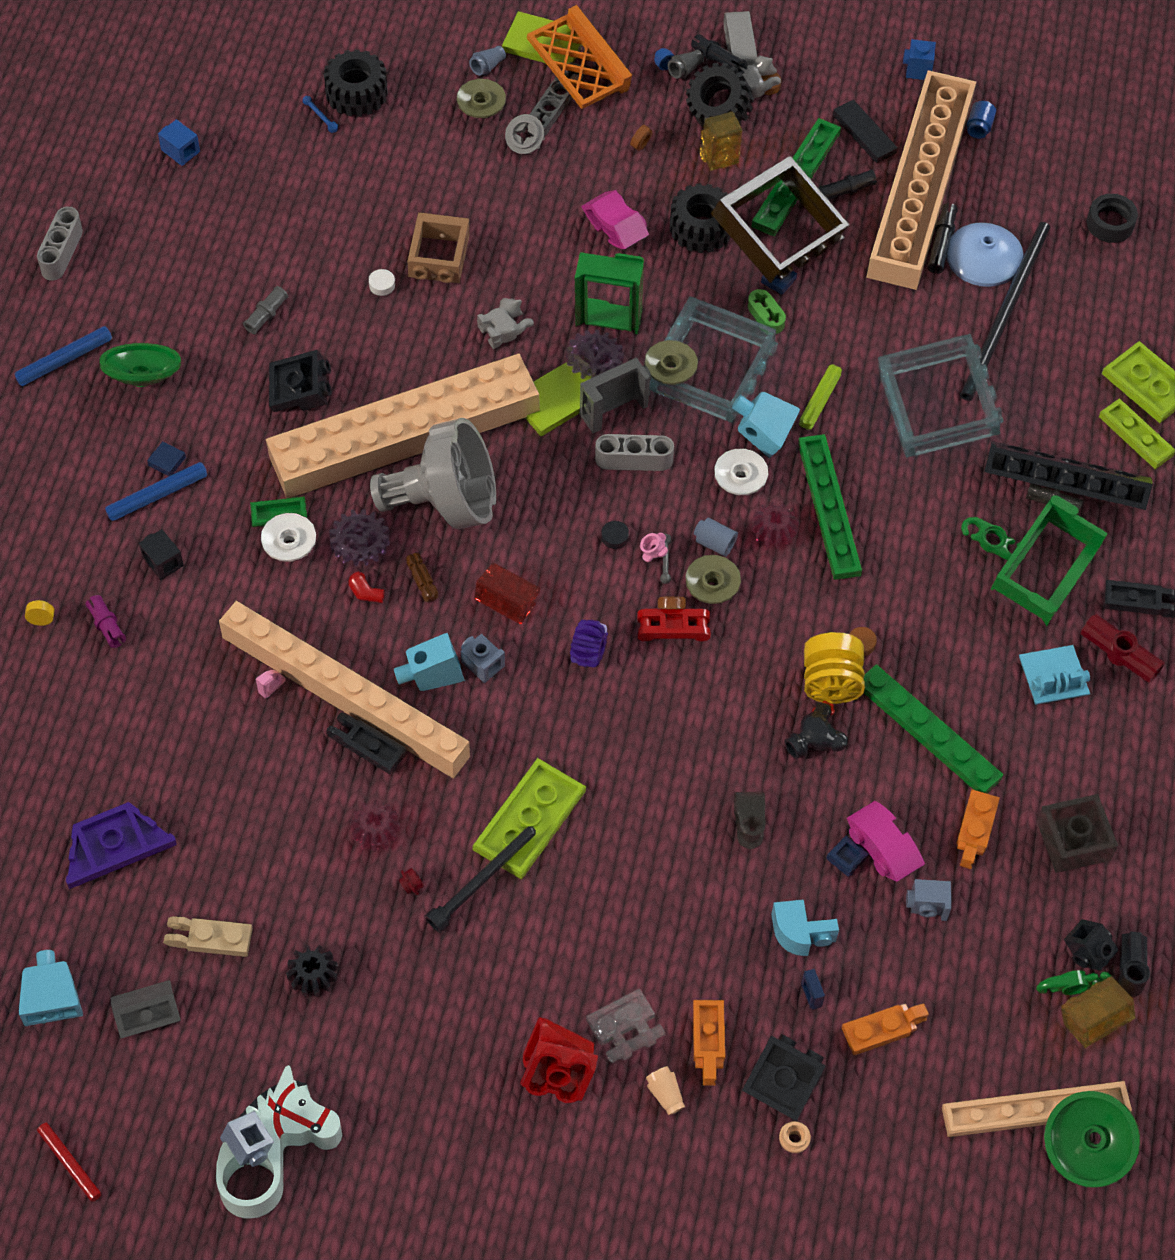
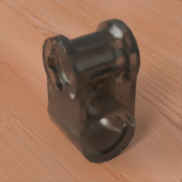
M764 791L734 792V816L736 818L737 839L740 845L747 849L757 848L763 842L766 826Z

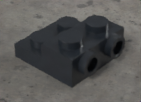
M313 350L269 363V407L272 411L277 412L299 406L302 411L327 405V396L332 394L330 383L327 381V375L331 374L329 360L324 358L318 350Z
M780 1034L779 1038L771 1035L742 1091L798 1121L828 1066L822 1063L825 1057L809 1048L806 1054L796 1049L797 1042L783 1034Z

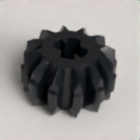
M320 944L316 947L315 951H311L309 945L305 946V953L295 950V959L288 960L287 966L290 970L286 973L287 979L292 981V989L296 991L302 988V995L305 997L310 991H314V995L319 997V989L321 988L329 992L331 989L329 982H336L338 979L337 973H335L338 969V963L332 960V952L327 951L323 953V947Z

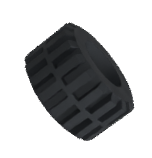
M355 49L353 52L346 50L344 54H336L335 59L331 58L328 61V65L325 66L326 99L330 102V106L333 109L337 108L338 113H346V116L351 117L352 115L360 117L365 113L367 115L372 114V110L380 109L381 104L385 103L388 94L386 68H384L383 61L379 60L377 55H370V52L366 50L360 52V49Z
M713 63V67L709 68L707 65L703 67V72L697 71L694 74L695 80L691 79L688 83L691 88L686 90V95L688 96L686 102L702 127L705 126L708 131L712 132L714 129L716 133H722L723 129L726 132H730L733 126H736V128L740 127V122L748 119L747 112H752L753 107L751 103L754 102V97L751 94L752 90L742 73L734 66L730 68L729 64L723 63L721 67L718 63ZM721 90H731V94L725 103L716 107L709 106L710 99L715 93Z
M697 183L694 187L691 185L686 186L685 191L682 189L678 191L677 196H674L672 199L669 229L674 241L678 240L679 246H686L687 250L691 252L697 250V253H703L704 250H707L708 253L713 252L714 248L720 249L723 247V243L727 244L730 236L712 216L711 212L719 200L727 196L728 193H722V188L718 186L713 188L712 184L702 186L701 183ZM702 216V217H707V218H709V219H707V220H701V219H697V218H694V217Z

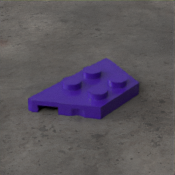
M129 802L73 824L72 846L69 852L70 864L66 883L68 888L71 889L177 845L175 837L171 833L167 834L159 828L157 823L148 816H143L139 809Z

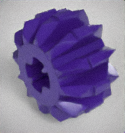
M581 620L578 623L571 643L570 658L573 663L586 668H594L600 664L605 652L608 636L605 624L595 620Z

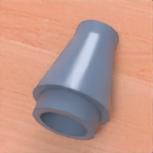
M501 46L476 52L470 58V67L478 76L487 75L497 64L506 58V53Z

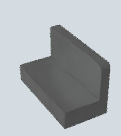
M170 980L110 998L120 1038L181 1021Z

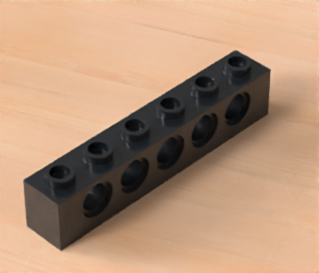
M991 441L984 470L986 473L1143 510L1147 508L1153 486L1151 477L996 441Z

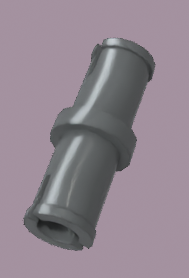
M276 286L264 301L258 302L256 305L257 309L243 322L245 329L255 335L268 319H273L276 315L275 311L289 297L287 292L283 288Z

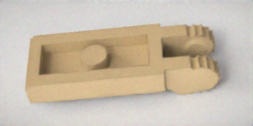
M173 916L168 918V927L189 931L188 937L180 934H166L163 943L168 946L187 948L188 951L248 956L253 929L251 924L194 918L190 920L185 917Z

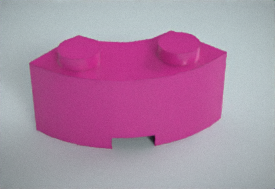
M616 190L604 192L581 206L594 228L598 232L603 230L610 237L608 242L617 248L626 249L649 235L646 229L647 223L638 211L629 208Z
M874 801L847 818L851 828L849 829L851 838L871 855L874 860V866L881 876H886L897 882L925 864L908 832L902 835L893 823L896 817L880 803Z

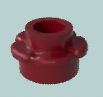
M412 867L405 872L401 870L403 877L399 879V882L407 894L414 892L416 895H419L418 891L424 888L425 885Z

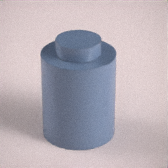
M708 517L705 521H699L694 530V535H696L697 543L726 557L735 545L738 532Z

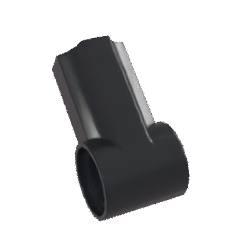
M1131 931L1120 936V975L1117 980V987L1125 996L1136 997L1143 992L1150 977V969L1147 966V937L1142 935L1141 932ZM1129 975L1135 976L1139 981L1129 978Z

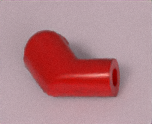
M355 572L349 577V587L357 599L383 603L385 590L371 588L365 579L366 576L362 572Z

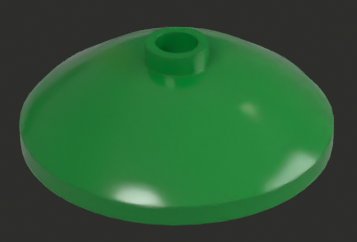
M132 343L107 350L101 355L99 362L101 370L110 378L127 385L146 387L174 375L181 366V357L175 350L163 345Z
M1083 1091L1072 1094L1056 1105L1046 1123L1044 1140L1048 1157L1056 1170L1075 1184L1085 1187H1103L1113 1184L1122 1179L1132 1169L1137 1160L1140 1150V1132L1137 1122L1130 1110L1120 1100L1109 1094L1098 1091ZM1093 1132L1100 1134L1101 1141L1099 1144H1094L1091 1141Z

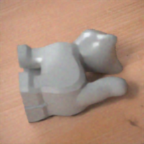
M758 56L752 65H748L747 70L741 69L745 72L742 75L749 84L754 98L762 96L765 91L781 83L779 77H771L766 81H763L761 77L777 73L776 68L773 66L772 58Z
M503 298L500 301L499 308L493 309L485 315H477L478 328L482 333L488 332L490 336L488 342L493 349L499 347L502 343L514 340L526 328L534 325V321L530 318L523 319L518 324L512 319L523 314L520 310L522 300Z

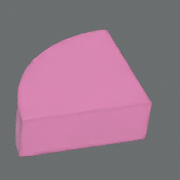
M276 670L264 672L256 678L258 693L265 699L268 698L285 682V677Z

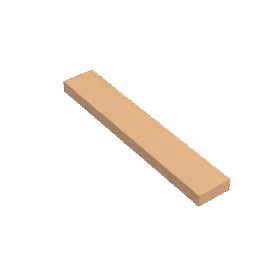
M1125 1081L946 1103L942 1105V1112L948 1137L1046 1125L1049 1115L1058 1103L1072 1094L1083 1091H1098L1109 1094L1120 1100L1130 1112L1132 1108Z

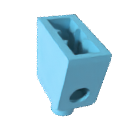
M761 392L752 402L739 395L732 406V409L743 415L738 431L769 458L782 447L800 411L798 407L766 392Z
M448 633L407 649L406 655L409 663L394 668L398 684L415 680L420 691L465 681L458 656Z
M52 950L37 952V966L27 967L22 972L19 1016L24 1026L83 1016L67 962H56L55 952Z

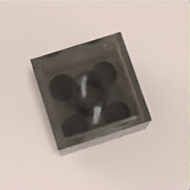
M1098 794L1042 806L1036 822L1055 873L1112 860L1118 844Z

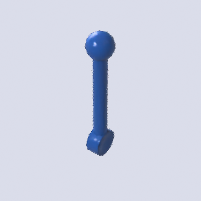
M310 96L303 97V103L309 105L328 125V131L331 133L338 130L337 123L331 122L316 107Z

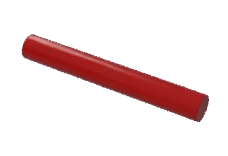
M43 1123L37 1129L38 1133L90 1201H96L102 1193L49 1124Z

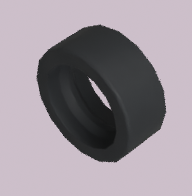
M1119 194L1098 196L1091 204L1087 216V228L1093 236L1101 241L1108 243L1124 241L1132 235L1138 218L1137 208L1131 200ZM1103 211L1117 212L1126 219L1127 223L1122 225L1107 224L1099 218L1098 213Z

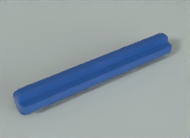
M103 326L14 373L15 378L21 386H24L112 339L111 333L106 326Z
M198 462L106 506V513L111 521L117 520L206 477L207 470L202 462Z

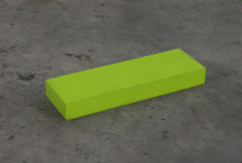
M1120 398L1100 412L1099 418L1154 469H1157L1175 455V449Z

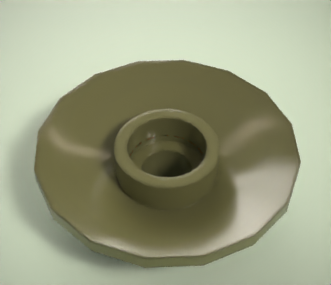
M489 79L468 81L457 92V104L460 110L474 118H487L496 115L503 109L506 101V94L503 88L498 83Z
M666 340L658 342L650 347L645 356V366L649 369L651 377L663 384L676 385L684 383L692 378L697 371L698 359L695 352L687 344L680 341Z
M705 555L696 559L688 567L685 576L686 586L691 595L699 601L709 604L723 603L730 600L738 592L741 584L740 572L736 565L729 559L718 555ZM714 582V583H716L717 585L712 586V585H709L708 583Z

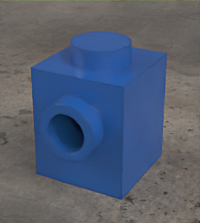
M911 39L910 49H905L903 64H907L906 78L925 80L927 71H932L936 42Z
M177 119L158 133L161 150L181 166L200 152L197 134Z

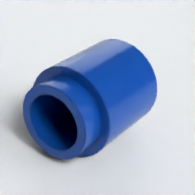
M978 101L973 104L966 124L970 136L981 139L990 133L996 115V108L990 102Z

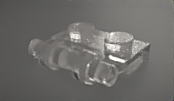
M640 988L586 1016V1021L601 1046L613 1041L615 1048L606 1052L611 1063L621 1058L625 1060L631 1057L632 1052L643 1046L650 1047L656 1044V1039L665 1035V1031L660 1024L650 1029L646 1023L655 1017V1013ZM636 1028L639 1035L626 1041L623 1034Z

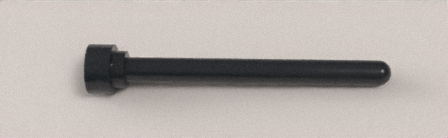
M532 826L526 827L443 907H433L424 915L428 924L438 933H442L449 926V921L452 919L451 915L536 835V829Z

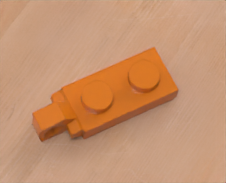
M971 789L956 844L958 845L957 849L964 850L960 863L961 867L971 869L976 854L983 856L985 853L1000 797Z
M693 1000V1054L695 1068H703L704 1086H715L716 1069H723V1062L725 1061L724 1000Z
M906 1004L896 1005L842 1024V1030L853 1055H857L909 1037L911 1032L916 1031V1024L927 1021L929 1013L924 1004L913 1006L909 1009Z

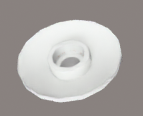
M733 449L725 452L718 458L714 467L715 479L719 486L735 495H750L758 492L765 485L768 478V466L764 459L756 452L747 449Z
M284 513L275 516L266 523L261 534V543L264 550L270 557L279 561L292 562L302 559L311 552L316 542V532L313 524L306 517L294 513ZM289 540L294 541V542H292V543H285L286 541H289Z

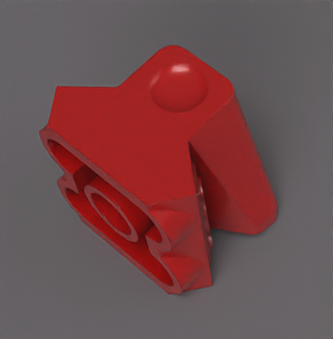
M539 1017L523 1053V1064L526 1070L520 1082L521 1086L525 1087L530 1094L535 1096L552 1093L555 1094L559 1101L564 1103L582 1101L596 1069L598 1055H594V1042L546 1018Z

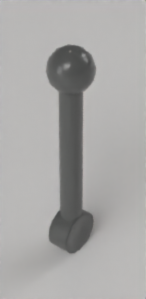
M664 534L666 536L665 547L668 549V545L671 543V536ZM668 552L663 557V574L660 577L661 582L664 584H668L671 581V576L668 574Z

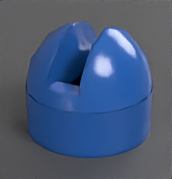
M661 48L656 51L654 61L660 70H668V62L674 54L667 48Z

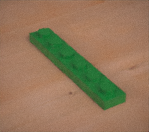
M820 118L817 119L792 158L810 180L840 135L841 127ZM783 181L775 184L752 220L753 228L771 236L776 235L798 200Z
M822 434L801 437L798 440V446L833 579L861 576L862 568L826 436Z
M877 664L864 675V694L972 789L987 794L1003 779V773Z

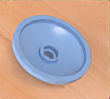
M973 223L961 227L951 236L946 258L952 271L964 281L977 286L991 287L1002 285L1012 280L1024 255L1018 239L1005 228L991 223Z

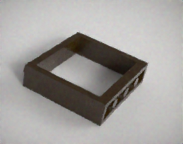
M791 156L720 199L711 212L712 216L769 283L778 278L781 280L785 279L796 266L799 269L809 262L811 256H820L828 248L829 244L833 246L838 244L844 238L842 233L849 226L846 220ZM783 181L827 234L780 264L735 210L778 182Z

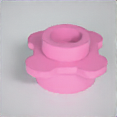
M650 533L641 540L640 548L644 552L642 556L644 561L650 562L653 558L664 557L667 554L668 549L665 547L666 536L663 533Z

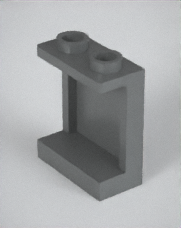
M634 358L580 383V416L592 433L602 430L603 413L633 399L637 400L642 409L648 407L651 380L649 369L645 365L642 366L637 358Z

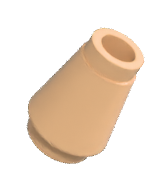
M668 1066L646 1077L649 1083L647 1085L648 1089L669 1116L685 1108L675 1073L670 1072Z

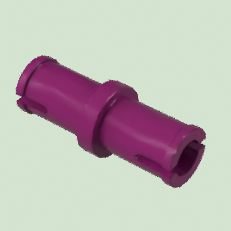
M94 595L90 597L94 605L87 600L86 607L95 619V627L102 631L111 648L121 646L122 644L118 638L124 643L126 637L116 623L117 617L113 612L109 611L102 596Z

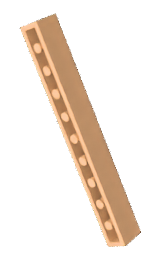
M235 601L219 620L222 638L359 721L360 719L453 779L470 758L468 740L238 601Z

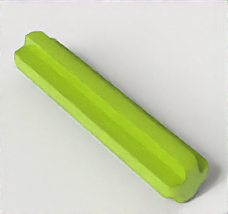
M832 364L827 368L800 418L799 425L801 428L807 430L813 428L841 376L842 369Z

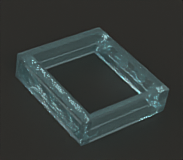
M690 296L665 341L673 340L683 343L693 323L698 322L761 348L732 401L685 383L676 385L663 384L652 377L649 389L732 423L736 415L740 414L732 409L735 400L739 395L746 398L748 394H753L757 385L756 378L758 374L761 376L764 374L768 364V356H773L777 349L778 343L775 342L776 329Z
M971 333L878 357L879 374L906 458L1000 434V423L1004 422L1002 410L1000 407H995V390L993 385L988 386L989 374L987 366L980 363L979 358H982L981 349L978 344L974 345ZM966 357L986 419L914 437L894 375Z

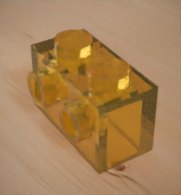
M734 112L706 118L704 130L701 131L703 145L700 147V156L702 161L707 162L710 171L738 164L742 128Z
M1112 976L1102 982L1095 983L1089 990L1077 997L1070 998L1061 1006L1064 1025L1084 1048L1136 1018L1134 1000Z

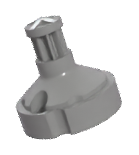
M458 418L433 425L429 429L430 435H428L420 464L406 467L401 472L389 475L380 473L373 475L371 478L370 489L375 506L381 512L390 511L394 506L410 502L419 504L430 501L447 523L459 530L486 524L493 517L492 505L496 504V484L491 459L479 431L466 418Z

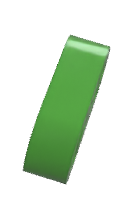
M757 289L752 291L748 298V309L762 329L770 334H777L783 331L786 315L774 298L765 290Z

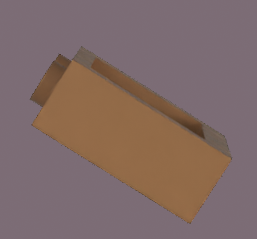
M418 212L407 260L408 277L421 280H437L445 283H460L470 236L469 219ZM422 237L456 241L457 247L454 261L418 257Z

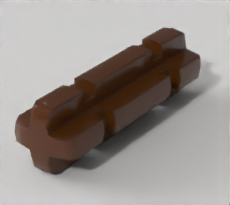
M417 552L408 555L406 563L412 571V576L419 590L422 591L421 595L424 601L430 603L437 600L438 591L435 585H433V580L425 564L422 563L421 555Z

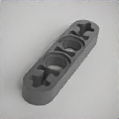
M567 63V64L576 65V66H580V67H581V65H579V64H577V63ZM565 70L564 75L567 78L571 76L570 79L578 81L579 73ZM557 77L554 78L529 114L535 116L540 121L542 118L544 136L550 131L572 99L568 91L562 95L554 92L557 89H565ZM547 105H552L556 109L553 111H546L543 109V107Z

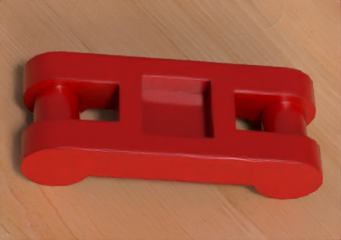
M641 609L637 612V621L640 623L638 639L641 641H651L653 639H695L702 642L711 638V631L707 625L710 622V612L706 609ZM660 622V626H651V623ZM688 622H695L696 626H688Z

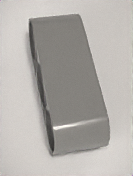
M750 12L724 13V32L727 50L746 60L748 65H752L757 58Z
M63 207L57 211L38 250L37 259L42 276L47 280H57L63 276L82 236L83 230L79 213L73 207Z
M605 434L596 440L595 461L602 469L664 471L669 469L673 463L674 443L667 436Z

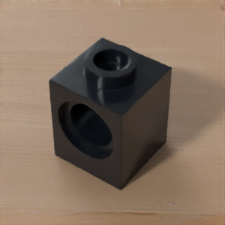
M163 529L147 535L143 541L139 542L142 558L160 580L184 566L181 551Z

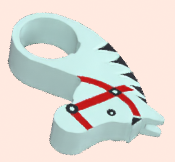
M289 1065L285 1067L278 1084L260 1094L239 1116L242 1117L255 1111L274 1141L267 1154L268 1158L259 1164L269 1169L274 1175L272 1185L268 1191L252 1200L237 1199L229 1194L226 1190L228 1180L236 1170L243 1166L239 1165L226 1142L220 1148L216 1169L217 1187L224 1206L238 1217H261L273 1210L279 1203L283 1193V1150L286 1146H302L312 1142L321 1149L329 1150L337 1147L341 1141L342 1130L338 1115L311 1099L307 1083L293 1080Z

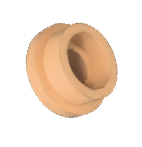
M795 1121L785 1124L779 1134L781 1146L791 1153L803 1152L809 1146L811 1140L809 1129L804 1124ZM796 1134L800 1137V1141L794 1143L789 1139V1136Z

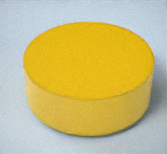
M36 600L27 604L25 619L29 623L44 626L53 621L54 607L48 602Z

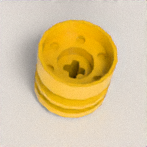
M830 632L816 635L805 643L804 666L806 669L804 674V691L808 697L818 702L827 701L828 703L839 704L858 699L864 693L865 681L863 680L864 670L862 668L864 664V645L861 640L853 635Z

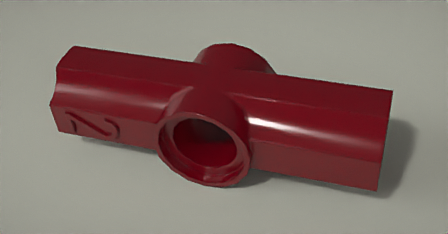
M1097 614L1092 615L1081 630L1080 634L1107 653V657L1112 664L1126 666L1148 683L1152 682L1164 667L1165 663L1138 644V640L1133 633L1118 630Z

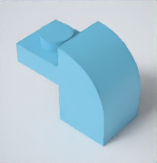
M804 900L774 902L771 914L774 933L780 945L787 951L800 956H808L811 944L823 947L836 942L839 932L837 919L807 922Z

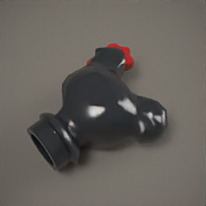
M827 701L817 702L812 712L803 717L800 724V734L791 733L790 737L784 740L787 751L794 759L806 757L808 750L821 752L831 749L834 752H840L847 747L848 737L845 733L834 729L828 721V718L835 713L832 703Z

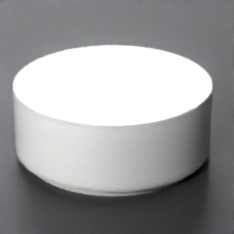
M384 269L372 272L369 276L370 290L380 296L390 294L395 288L394 275Z

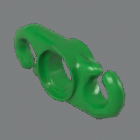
M969 517L963 521L961 525L963 535L968 536L970 534L968 530L970 524L976 525L979 531L978 533L971 534V539L978 541L986 552L994 553L1007 561L1009 560L1012 553L1008 551V546L1015 544L1016 541L1014 538L1008 537L1003 528L992 525L978 517ZM990 533L996 534L1000 539V544H990L986 539V535Z
M1082 970L1070 971L1041 981L1037 985L1036 990L1039 993L1046 994L1050 988V991L1054 993L1062 991L1064 995H1076L1106 985L1111 981V975L1108 972H1102L1100 977H1098V974L1095 973L1086 975L1085 971Z

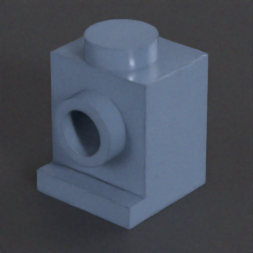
M482 634L476 639L471 636L462 644L461 662L482 682H487L505 667V652L495 647Z
M915 879L912 890H907L906 907L911 908V913L919 914L923 917L941 915V921H947L951 911V881Z
M255 1111L228 1122L220 1137L223 1143H227L240 1166L250 1163L252 1167H255L268 1158L267 1154L274 1143Z

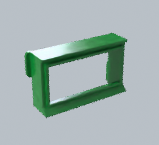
M580 252L575 274V327L585 322L587 325L625 331L635 330V334H638L642 314L644 258L621 253L615 254V257ZM588 281L630 288L629 307L609 304L605 300L588 298Z
M1057 495L1051 497L997 575L990 589L992 591L995 589L1037 615L1046 626L1077 583L1108 534L1077 515L1078 508ZM1050 522L1086 544V546L1048 601L1010 578L1046 525Z

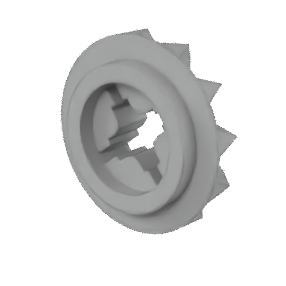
M529 114L519 115L512 119L506 128V142L511 150L520 155L532 154L536 149H540V144L545 139L544 127L535 116ZM526 129H528V132L534 137L526 138L523 143V138L517 133H525Z

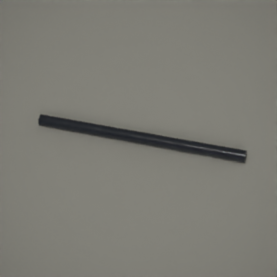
M1046 222L1038 224L964 384L960 397L965 401L973 399L1051 229L1050 225Z

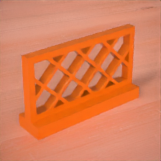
M577 5L569 8L567 15L527 34V40L581 109L617 91L622 94L629 90L632 74ZM566 24L571 30V34L556 32L557 28ZM545 36L552 39L550 45L540 43L536 38ZM554 40L568 41L567 49L553 46ZM571 43L583 45L585 48L584 53L570 50ZM551 52L565 55L564 63L554 61L550 57ZM568 56L583 59L581 67L567 64ZM585 60L596 62L599 66L598 70L585 68ZM565 70L579 73L578 81L568 79L564 75ZM582 74L595 76V84L582 82ZM599 78L608 79L613 85L609 87L598 85ZM579 88L591 90L593 95L583 99L578 90Z

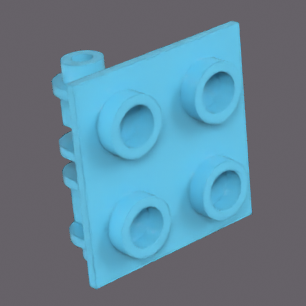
M1073 645L1019 655L1035 705L1090 695L1086 683L1090 681V674L1088 670L1083 671Z

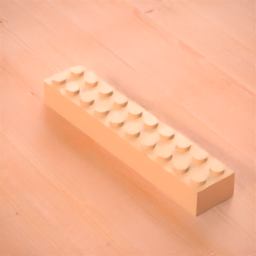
M927 71L872 250L867 278L917 290L971 107L976 81Z
M516 354L267 438L268 453L286 498H292L423 453L428 435H430L429 429L435 424L458 418H466L481 433L525 418L528 414L540 411L539 393L520 354Z

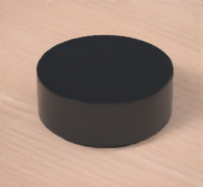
M620 521L606 523L601 532L603 544L611 549L624 547L629 539L628 527Z

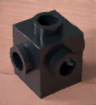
M1081 919L1064 938L1065 943L1073 954V960L1082 968L1101 971L1118 951L1112 940V934L1103 924Z

